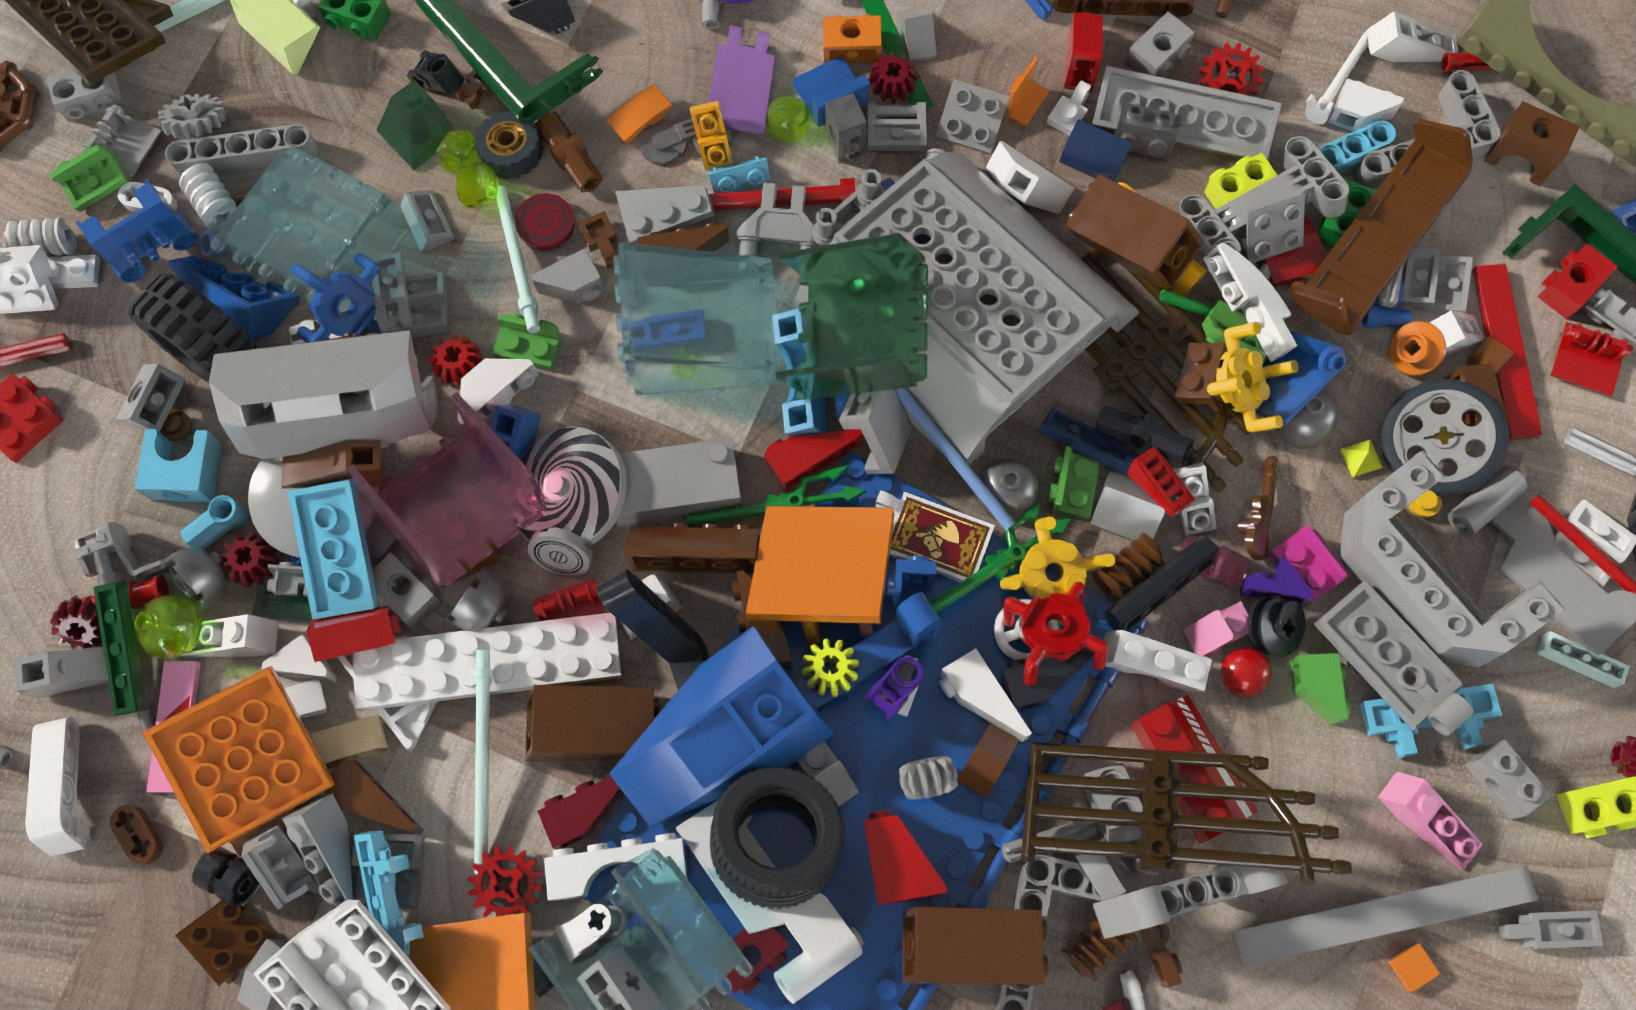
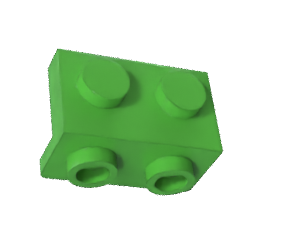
M100 144L85 148L82 154L70 161L59 164L56 170L49 173L51 180L61 184L73 208L79 212L118 190L125 183L130 182L115 153Z
M1218 300L1203 321L1202 326L1207 336L1206 340L1209 343L1226 344L1224 331L1227 328L1247 324L1248 321L1243 311L1238 309L1232 312L1227 302ZM1256 335L1238 339L1240 348L1258 351L1264 360L1266 354Z

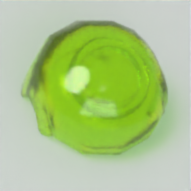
M780 96L770 103L766 114V129L775 140L784 143L797 142L808 132L810 121L809 109L802 99L793 96Z
M472 162L471 164L460 166L455 178V190L459 201L467 208H482L494 202L498 193V178L493 168L483 162Z

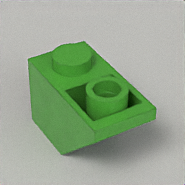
M1339 653L1298 655L1291 660L1294 694L1331 725L1340 724L1347 720L1351 711L1349 697L1344 692L1343 682L1346 680V668L1344 663H1340Z

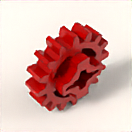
M1225 43L1222 52L1216 47L1212 51L1213 58L1211 56L1205 57L1203 62L1206 66L1201 67L1199 70V74L1205 77L1200 79L1198 84L1247 96H1256L1260 90L1255 85H1261L1264 82V78L1258 76V74L1263 72L1264 66L1256 65L1260 56L1251 57V47L1247 48L1244 52L1241 50V43H1237L1234 49H1231L1229 43ZM1231 58H1236V59H1239V60H1241V61H1235V60H1232ZM1214 65H1216L1215 69L1218 72L1217 78L1213 81L1212 71ZM1249 71V72H1250V82H1249V85H1248V87H1247V86H1246L1247 82L1245 81V75H1246V73ZM1235 73L1237 77L1235 79H1227L1226 74Z
M500 846L495 847V856L493 857L484 852L482 854L484 864L474 863L472 865L474 870L478 872L477 875L467 878V881L475 883V888L468 891V895H477L478 897L473 907L477 908L483 905L485 907L483 913L485 918L491 915L492 912L496 913V917L504 916L506 913L508 915L517 914L516 910L518 909L521 913H528L527 902L533 904L538 902L533 892L543 889L542 885L535 883V879L543 875L542 871L534 872L532 869L537 860L532 859L527 862L525 860L526 850H522L518 855H515L514 846H509L506 854H503ZM512 860L520 865L514 869H506L498 861ZM487 871L491 878L489 888L484 891L483 879ZM500 874L504 878L509 876L513 878V881L510 883L511 892L507 889L499 890L498 885L501 883ZM527 875L528 888L523 896V893L520 891L521 880ZM496 898H505L513 906L501 907L493 904L492 901Z

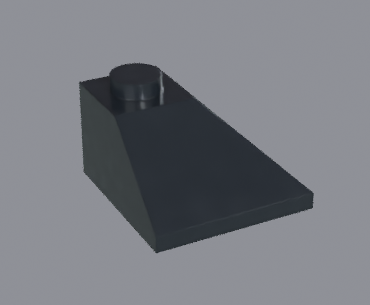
M509 0L501 4L510 16L549 33L554 31V34L565 32L570 29L569 24L576 22L567 0Z

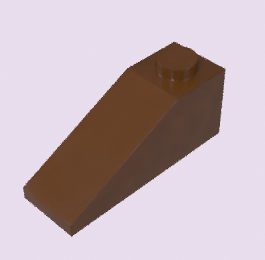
M347 757L331 773L336 785L327 789L324 793L325 795L332 793L341 810L418 835L424 831L359 761Z

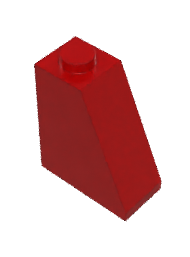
M1074 12L1069 32L1064 89L1075 90L1082 80L1091 85L1089 91H1093L1102 60L1103 15H1095L1089 12Z
M383 606L371 610L311 620L306 632L314 662L394 644L397 638L396 633L401 632L397 613L391 614L390 607Z
M889 810L870 813V819L863 820L878 906L947 893L946 885L898 815L890 816Z

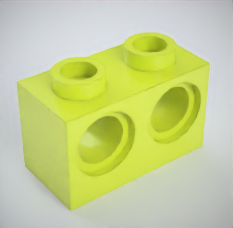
M1263 153L1253 157L1245 156L1235 166L1227 170L1221 168L1215 171L1209 177L1210 180L1204 193L1214 208L1217 209L1272 179L1277 174ZM1224 188H1228V189H1230L1232 192H1228V191L1224 190Z
M1636 776L1556 795L1570 835L1584 832L1586 838L1607 834L1605 827L1616 825L1618 831L1636 827ZM1617 798H1619L1624 805L1623 812H1621L1617 807ZM1585 805L1588 806L1592 812L1591 820L1588 819L1585 815Z

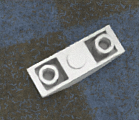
M1003 141L999 142L986 166L1001 189L1024 204L1052 213H1061L1075 189Z
M485 358L461 378L457 420L468 434L473 430H479L494 413L496 405H509L512 397L520 390L529 388L539 375L534 364L529 359Z

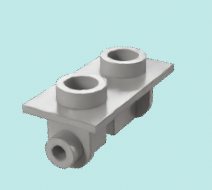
M1600 288L1593 296L1597 301L1594 303L1588 300L1585 308L1589 310L1587 315L1599 324L1604 322L1614 328L1613 333L1619 339H1626L1629 342L1631 340L1636 344V308L1631 306L1623 315L1619 311L1627 302L1610 289L1606 291Z
M281 562L279 565L268 564V569L274 576V579L268 580V592H273L274 595L298 597L299 587L303 585V596L308 597L302 567L292 562Z

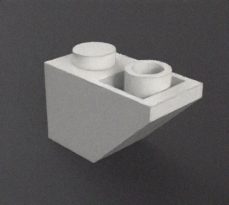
M1347 78L1338 93L1328 123L1354 132L1374 122L1392 119L1403 103L1404 98L1394 95L1390 91H1383L1368 86L1363 82Z

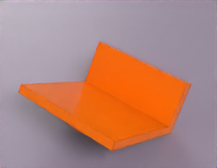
M1036 56L1025 72L1017 76L1009 92L1010 99L1006 117L1024 128L1028 126L1050 93L1049 90L1033 82L1038 57Z

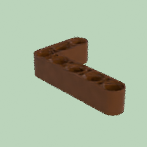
M1053 0V8L1060 13L1089 12L1103 15L1162 17L1169 12L1175 17H1184L1192 13L1193 0Z

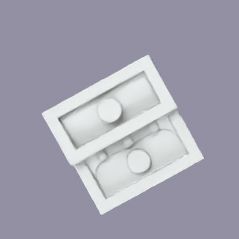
M1585 499L1566 518L1617 566L1626 560L1636 545V535ZM1557 530L1554 537L1560 552L1603 588L1610 577Z

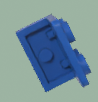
M837 57L793 79L794 89L818 127L826 124L825 102L854 93L860 107L869 102V81L865 75L855 78L847 63L841 57Z

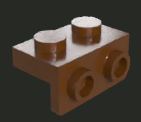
M1189 343L1175 394L1178 403L1209 404L1214 412L1222 411L1223 399L1220 394L1210 395L1207 392V386L1217 381V368H1221L1224 359H1220L1228 351L1225 343Z

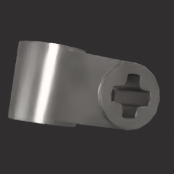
M594 904L574 919L560 926L557 930V935L571 964H579L592 958L601 948L622 935L628 923L627 914L619 906Z

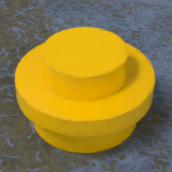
M1428 490L1409 505V509L1416 516L1429 518L1440 511L1442 500L1440 496H1436L1434 492Z

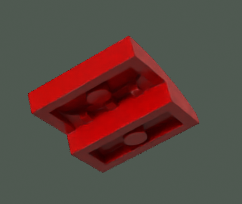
M1304 217L1302 247L1261 260L1260 269L1264 264L1268 266L1271 272L1268 281L1273 287L1311 278L1327 257L1321 240L1308 217Z

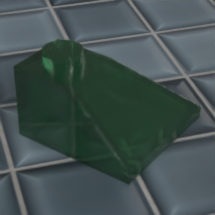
M415 80L411 81L390 98L377 127L378 134L413 171L459 136L433 98Z

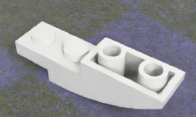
M1226 243L1218 244L1203 259L1222 292L1223 298L1232 312L1242 309L1248 323L1257 321L1260 324L1261 332L1256 336L1270 362L1282 358L1297 346L1284 322L1292 314L1271 283L1250 261Z

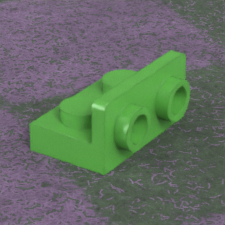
M514 313L509 314V316L499 314L498 322L501 327L492 352L494 359H529L535 368L553 372L563 340L558 327L550 321L539 320L540 331L531 334L527 330L525 317Z
M1066 446L1062 455H1056L1053 473H1058L1056 484L1051 483L1047 502L1053 503L1052 514L1088 521L1091 516L1100 463L1085 455L1071 453L1072 447Z

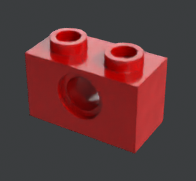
M1588 244L1578 253L1572 249L1559 263L1564 268L1560 272L1554 269L1541 283L1546 288L1537 297L1567 320L1583 306L1617 266Z

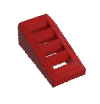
M1155 447L1138 456L1132 462L1127 475L1171 517H1174L1194 503L1195 498ZM1167 486L1169 489L1164 491L1163 487ZM1176 495L1178 499L1173 502L1170 498Z

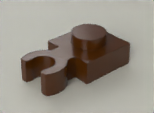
M474 69L465 77L468 85L461 86L456 91V96L460 102H463L466 97L471 96L466 102L472 110L480 104V97L483 94L488 98L494 94Z

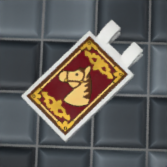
M880 490L876 500L875 508L894 509L895 516L889 556L909 560L911 556L928 557L929 561H937V574L958 582H962L979 570L995 525L904 492L902 499L899 500L895 496Z

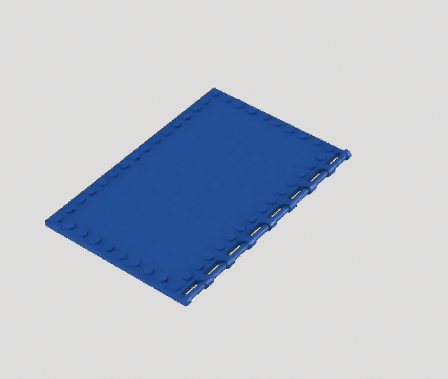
M851 450L840 465V467L850 465V467L834 482L831 480L822 495L841 492L846 486L863 489L867 493L849 503L841 499L814 505V507L875 508L876 500L881 490L895 496L899 500L902 499L904 492L949 508L893 474H867L864 469L867 459ZM992 533L979 570L987 566L984 560L986 556L997 555L998 550L1008 549L1006 540ZM889 556L881 623H872L873 634L895 621L897 607L892 606L893 597H886L889 569H895L897 559ZM1021 564L1016 565L1011 573L1007 571L1004 577L1020 574ZM1051 566L1045 569V575L1048 580L1055 582L1059 579L1061 572ZM936 573L932 591L901 589L899 605L918 592H922L926 599L931 602L960 582ZM993 576L939 611L937 615L941 619L937 636L928 644L909 655L918 659V662L923 667L924 677L917 689L907 717L896 714L889 721L886 719V713L872 701L867 702L864 700L869 690L889 669L819 712L834 732L833 735L824 741L837 760L841 761L859 792L839 806L841 810L840 815L843 816L845 832L843 847L834 874L824 889H821L820 894L828 898L849 928L854 927L858 931L864 945L861 946L863 954L794 1004L785 997L774 978V973L803 953V949L785 924L774 928L789 945V949L785 951L788 958L774 971L767 967L758 976L761 982L747 995L742 991L735 995L708 962L714 954L745 927L686 843L689 882L655 887L652 886L646 874L637 866L616 864L604 869L596 876L591 884L588 896L583 898L593 905L604 904L606 906L613 905L623 908L627 914V927L752 1010H903L898 1004L910 984H903L902 912L915 907L954 908L956 904L964 908L986 909L991 900L989 895L1008 864L1003 857V844L1023 837L1025 806L1011 830L1006 829L1002 824L1023 788L1027 789L1030 743H1050L1056 731L1065 736L1061 744L1076 745V743H1081L1090 727L1089 720L1108 687H1113L1121 671L1106 666L1102 670H1096L1092 666V659L1044 706L1018 712L1032 734L1024 742L1018 741L1006 766L986 799L957 782L958 786L949 793L919 800L906 798L899 780V769L903 765L917 760L945 755L952 759L953 765L956 767L957 776L959 777L990 722L958 704L954 696L949 698L945 694L939 683L942 680L940 676L942 669L976 648L1006 693L1001 675L1003 669H1007V664L1015 660L1009 658L999 648L994 635L995 620L999 612L1004 608L1006 598L1013 597L1018 600L1034 598L1023 587H1019L1017 590L1002 589L1000 580ZM1085 587L1083 606L1090 620L1089 634L1104 641L1106 632L1113 631L1105 620L1104 612L1114 603ZM1017 614V616H1016V622H1017L1018 618L1020 617V615H1018V614ZM1143 619L1128 632L1136 635L1144 633L1148 622ZM780 621L792 661V667L783 669L792 681L796 683L806 677L802 675V669L810 666L803 661L804 655H815L812 653L811 647H808L801 621ZM822 622L819 628L822 640L820 645L817 646L823 650V640L829 639L830 648H834L837 640H841L843 642L841 652H843L845 649L852 648L869 636H861L857 623ZM738 624L722 648L743 634L739 632ZM1059 624V630L1065 627ZM1004 625V632L1013 630L1015 625ZM1022 639L1008 642L1012 648L1022 653H1031L1033 650ZM917 667L914 669L910 682L917 677ZM1090 676L1097 681L1077 716H1074L1068 710L1087 677ZM1053 757L1044 773L1059 774L1068 758ZM797 761L788 767L794 771L799 770L802 774L804 773ZM1040 787L1039 805L1042 804L1044 799H1049L1054 788ZM625 796L594 844L608 843V849L622 847L621 841L627 839L642 838V844L656 842L655 836L676 833V839L682 838L676 827L717 800L650 827ZM769 808L752 814L751 822L747 828L776 868L796 865L807 858L814 848L811 830L803 819L793 812L779 808ZM889 810L890 816L898 815L946 885L947 893L878 906L863 820H869L870 813ZM992 845L999 849L978 888L974 889L968 883L988 848ZM756 947L746 948L741 956L742 963L747 967L756 966L761 960L760 950ZM922 984L907 1010H924L938 984Z

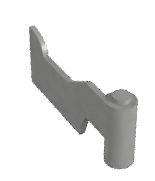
M1502 466L1495 475L1479 486L1448 513L1449 523L1459 534L1465 537H1473L1488 522H1491L1507 536L1513 544L1500 570L1523 591L1541 580L1565 608V611L1555 617V619L1598 657L1636 622V594L1622 590L1613 591L1608 594L1564 556L1558 548L1549 521L1529 504L1531 499L1524 494V491L1527 489L1525 474L1516 467Z

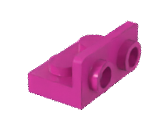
M1308 525L1269 552V555L1276 563L1282 557H1285L1314 592L1313 600L1308 605L1348 577L1342 561L1338 557L1332 556L1325 547L1322 536Z

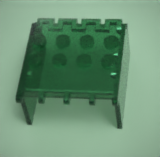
M900 233L779 253V259L801 275L799 284L808 286V302L799 304V312L808 313L807 332L798 334L799 342H807L806 362L798 363L797 369L776 371L777 379L797 390V399L808 400L917 387V382H923L924 379H927L928 355L923 353L917 354V352L928 350V324L918 322L928 319V292L918 291L928 288V265L924 264L925 256Z

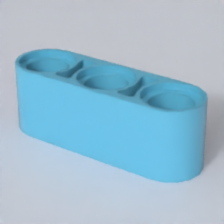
M1377 121L1327 143L1319 150L1342 176L1357 169L1368 153L1389 147L1396 137V130L1387 121Z

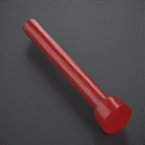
M855 178L840 179V185L805 187V205L842 203L855 192ZM792 188L777 189L776 207L791 206ZM763 190L710 193L709 196L714 211L757 209L761 207Z

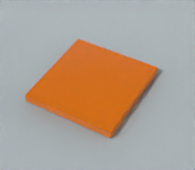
M766 506L746 609L747 619L880 624L895 516L894 509Z
M273 666L257 672L142 732L207 854L336 785Z
M531 913L422 927L423 938L409 942L410 954L408 958L450 1006V1010H536Z

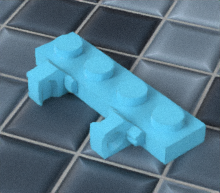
M1493 684L1465 687L1454 692L1463 697L1474 711L1473 715L1457 728L1463 750L1483 745L1479 730L1484 728L1483 721L1498 719L1502 716ZM1384 699L1363 701L1359 704L1367 736L1386 734L1387 741H1393L1398 759L1412 757L1418 753L1413 735H1417L1419 729L1434 728L1430 724L1428 717H1426L1419 727L1412 730Z
M383 830L354 835L368 910L408 957L410 954L409 942L424 937L421 923L405 925L402 910L397 904L395 873L410 868L407 855H391V850L383 835Z

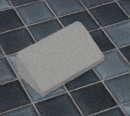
M433 190L405 192L400 206L421 252L429 251L454 240V235Z

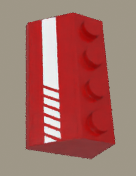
M1188 694L1166 703L1131 724L1144 749L1224 754ZM1179 765L1180 783L1244 787L1240 780L1224 768ZM1180 796L1178 800V807L1183 815L1247 819L1259 812L1252 801ZM1192 830L1200 844L1223 833Z

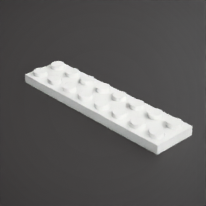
M611 613L490 627L479 631L465 630L396 639L394 644L353 653L354 699L357 711L476 697V677H473V670H476L477 650H490V670H493V677H490V695L531 690L533 685H571L622 678L616 617Z

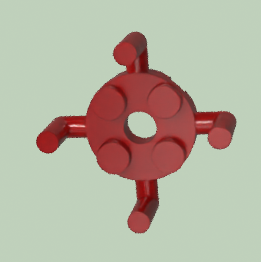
M1080 581L1075 582L1067 595L1054 593L1051 594V597L1042 599L1040 596L1033 599L1029 604L1013 597L1005 599L1003 623L1006 626H1013L1016 623L1017 614L1022 616V639L1025 644L1033 649L1025 661L1024 683L1026 685L1034 686L1037 683L1038 668L1045 656L1065 661L1083 647L1094 651L1093 668L1096 670L1105 668L1109 646L1107 642L1089 634L1090 620L1083 606L1085 595L1084 583ZM1052 620H1058L1065 627L1056 631L1050 629L1047 623Z

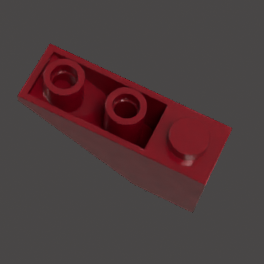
M611 771L606 773V779L596 784L593 780L580 784L575 788L576 793L564 798L563 795H558L544 802L545 807L537 811L553 849H563L589 837L621 797L623 791L610 776Z

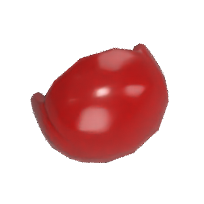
M1244 647L1230 651L1221 664L1220 672L1223 684L1232 694L1243 698L1260 695L1267 688L1272 677V668L1269 660L1260 651Z

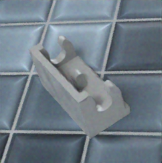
M279 823L244 841L241 857L277 910L309 890L307 883L313 880V875L304 866L302 857Z

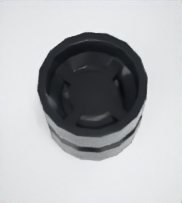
M222 846L208 854L205 852L198 860L192 874V882L195 886L210 894H215L217 898L236 907L244 904L259 885L258 880L243 858L238 857L237 854Z

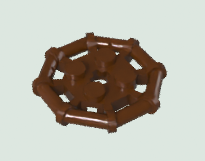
M10 61L0 63V128L5 124L8 126L4 131L0 130V152L3 151L2 148L26 129L31 130L34 125L31 120L35 98L39 95L37 86L31 84L17 70L16 64ZM13 81L19 89L11 93L7 88ZM21 103L20 112L17 114L18 105Z

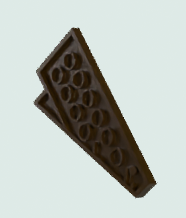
M0 0L89 85L102 80L105 76L129 65L132 61L165 44L166 41L163 34L154 26L174 16L169 5L154 0Z

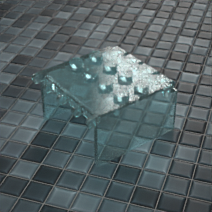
M292 145L287 152L281 150L212 240L210 248L219 252L225 246L233 256V261L241 265L246 271H249L255 262L262 264L258 270V275L264 279L268 278L273 271L287 278L283 289L289 293H292L298 285L309 290L310 293L306 301L310 304L316 290L292 274L291 268L294 264L299 263L324 281L337 271L360 276L365 269L354 262L355 255L362 253L371 258L390 254L406 233L408 227L394 202L388 197L386 198L383 192L368 184L363 185V182L342 170L338 172V168L318 157L313 158L312 154ZM346 298L340 303V312L349 309L351 305L350 298Z
M655 848L614 868L611 873L618 882L616 887H613L596 903L623 908L627 914L628 923L622 935L601 948L592 958L575 965L571 964L557 932L529 948L531 954L571 1010H597L576 978L596 961L620 946L627 952L662 1003L656 1010H687L692 1005L696 1010H709L710 1004L704 997L708 991L715 986L721 994L727 995L732 990V984L726 977L736 968L739 974L746 978L753 972L749 961L669 855L664 858Z

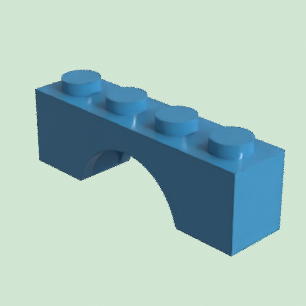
M801 308L772 315L775 345L784 358L790 383L789 397L782 404L785 434L788 436H799L829 432L816 319Z

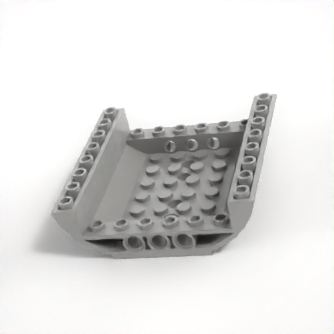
M947 152L929 160L923 159L836 232L832 241L821 252L802 281L793 304V309L801 308L816 319L817 332L862 375L878 374L847 336L853 329L857 328L968 465L984 452L986 437L1103 332L1109 327L1119 332L1139 314L1136 307L969 159L958 152ZM919 234H926L931 240L926 244H918L914 241V238ZM940 254H948L953 260L949 264H940L936 261V257ZM991 294L998 301L994 305L988 306L984 305L980 298L983 295ZM1007 315H1015L1019 318L1020 323L1011 327L1005 325L1002 319ZM902 404V407L907 415L909 422L912 425H914L940 451L936 444L931 440V438L927 435L923 428L918 424V422Z

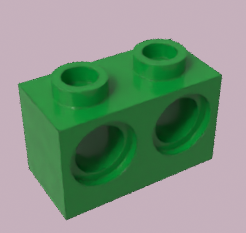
M320 0L317 5L324 22L329 27L337 30L341 28L359 38L367 37L376 41L391 15L385 0Z
M1343 178L1349 186L1346 209L1342 215L1335 218L1324 216L1317 232L1321 243L1333 248L1345 233L1340 227L1348 229L1376 190Z

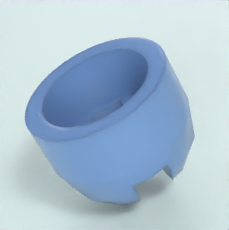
M212 231L201 234L200 248L205 256H216L226 250L227 242L220 233Z

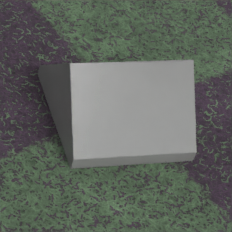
M1110 468L1089 526L1129 541L1139 539L1141 533H1146L1154 539L1165 510L1131 478Z

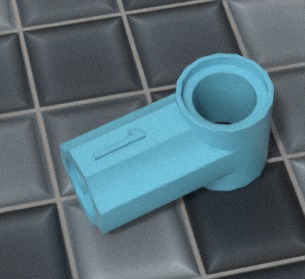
M217 496L209 503L208 510L180 531L181 537L190 547L205 550L228 531L239 530L244 527L249 519V512L244 505L230 496ZM232 508L231 514L225 518L226 512Z

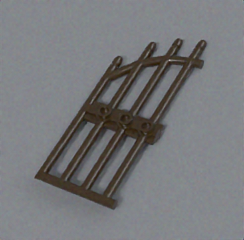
M1092 249L1080 259L1137 308L1139 314L1134 319L1145 329L1144 332L1132 340L1123 329L1116 332L1109 327L1106 331L1122 348L1108 357L1093 341L1085 349L1099 364L1092 370L1093 373L1098 377L1103 386L1112 393L1121 388L1144 414L1154 415L1162 422L1165 429L1180 434L1131 382L1132 378L1144 370L1207 438L1197 452L1194 448L1192 449L1187 460L1188 462L1182 467L1203 463L1206 467L1209 485L1220 493L1226 488V484L1220 476L1215 474L1216 472L1209 466L1206 459L1216 447L1235 467L1243 463L1244 460L1241 455L1234 451L1232 445L1223 437L1228 418L1234 424H1237V428L1244 434L1249 435L1251 433L1246 429L1243 414L1233 411L1232 409L1235 407L1231 403L1224 402L1222 411L1216 412L1212 425L1193 404L1178 403L1175 398L1177 387L1154 364L1156 360L1167 353L1183 368L1186 354L1177 345L1189 336L1197 343H1209L1206 340L1205 332L1182 308L1159 301L1162 289L1128 270L1168 312L1167 315L1155 323L1097 262L1105 255Z
M1030 743L1021 860L1024 862H1033L1035 860V851L1141 859V870H1151V872L1157 873L1177 872V862L1299 871L1300 882L1307 885L1315 883L1314 872L1328 874L1334 872L1340 875L1351 874L1352 864L1349 861L1339 859L1332 861L1326 858L1310 857L1305 838L1338 839L1339 828L1332 825L1318 826V824L1299 823L1286 804H1315V793L1301 790L1295 792V790L1273 789L1248 770L1249 768L1254 770L1268 769V758L1262 756L1249 757V755ZM1043 756L1144 763V780L1042 773ZM1179 765L1224 768L1247 787L1180 783ZM1040 787L1143 794L1142 812L1039 805ZM1180 796L1267 802L1281 822L1178 814V800ZM1038 818L1142 826L1141 844L1037 837ZM1178 829L1290 837L1295 856L1177 847Z

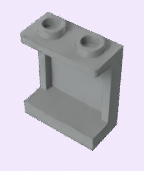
M888 374L859 375L839 421L843 429H861L871 449L864 467L867 474H894L911 433L912 426Z

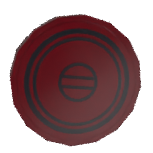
M550 193L536 194L526 199L518 207L515 215V227L521 240L531 249L548 251L560 247L561 243L565 240L567 242L571 238L575 228V218L568 202L560 196Z

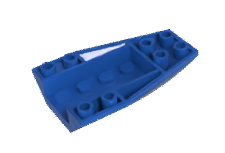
M752 626L697 667L611 770L610 776L647 824L652 827L722 798V794L727 791L730 785H733L734 781L739 780L743 775L746 776L749 772L754 773L757 769L763 770V768L767 767L768 769H771V767L788 768L833 735L834 732L817 709L810 705L777 661L773 650L755 626Z

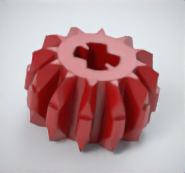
M452 333L450 341L440 337L442 345L440 347L432 346L434 355L429 357V363L433 367L432 373L435 377H441L443 384L448 385L453 381L455 386L460 387L461 378L482 362L483 358L481 354H478L480 348L476 343H471L469 337L464 335L459 339L456 334Z

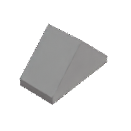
M924 7L896 12L895 16L908 61L919 62L936 59L933 14Z

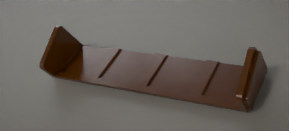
M1418 119L1414 123V142L1306 284L1295 281L1291 285L1290 289L1293 300L1298 309L1341 335H1351L1375 303L1377 296L1384 291L1407 260L1409 253L1412 249L1416 248L1439 217L1440 211L1450 202L1470 175L1473 155L1470 134L1465 129Z

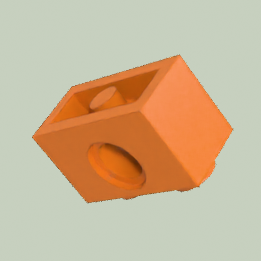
M865 14L847 17L835 15L823 17L824 63L837 57L843 58L846 63L878 62L882 52L881 15L872 16Z

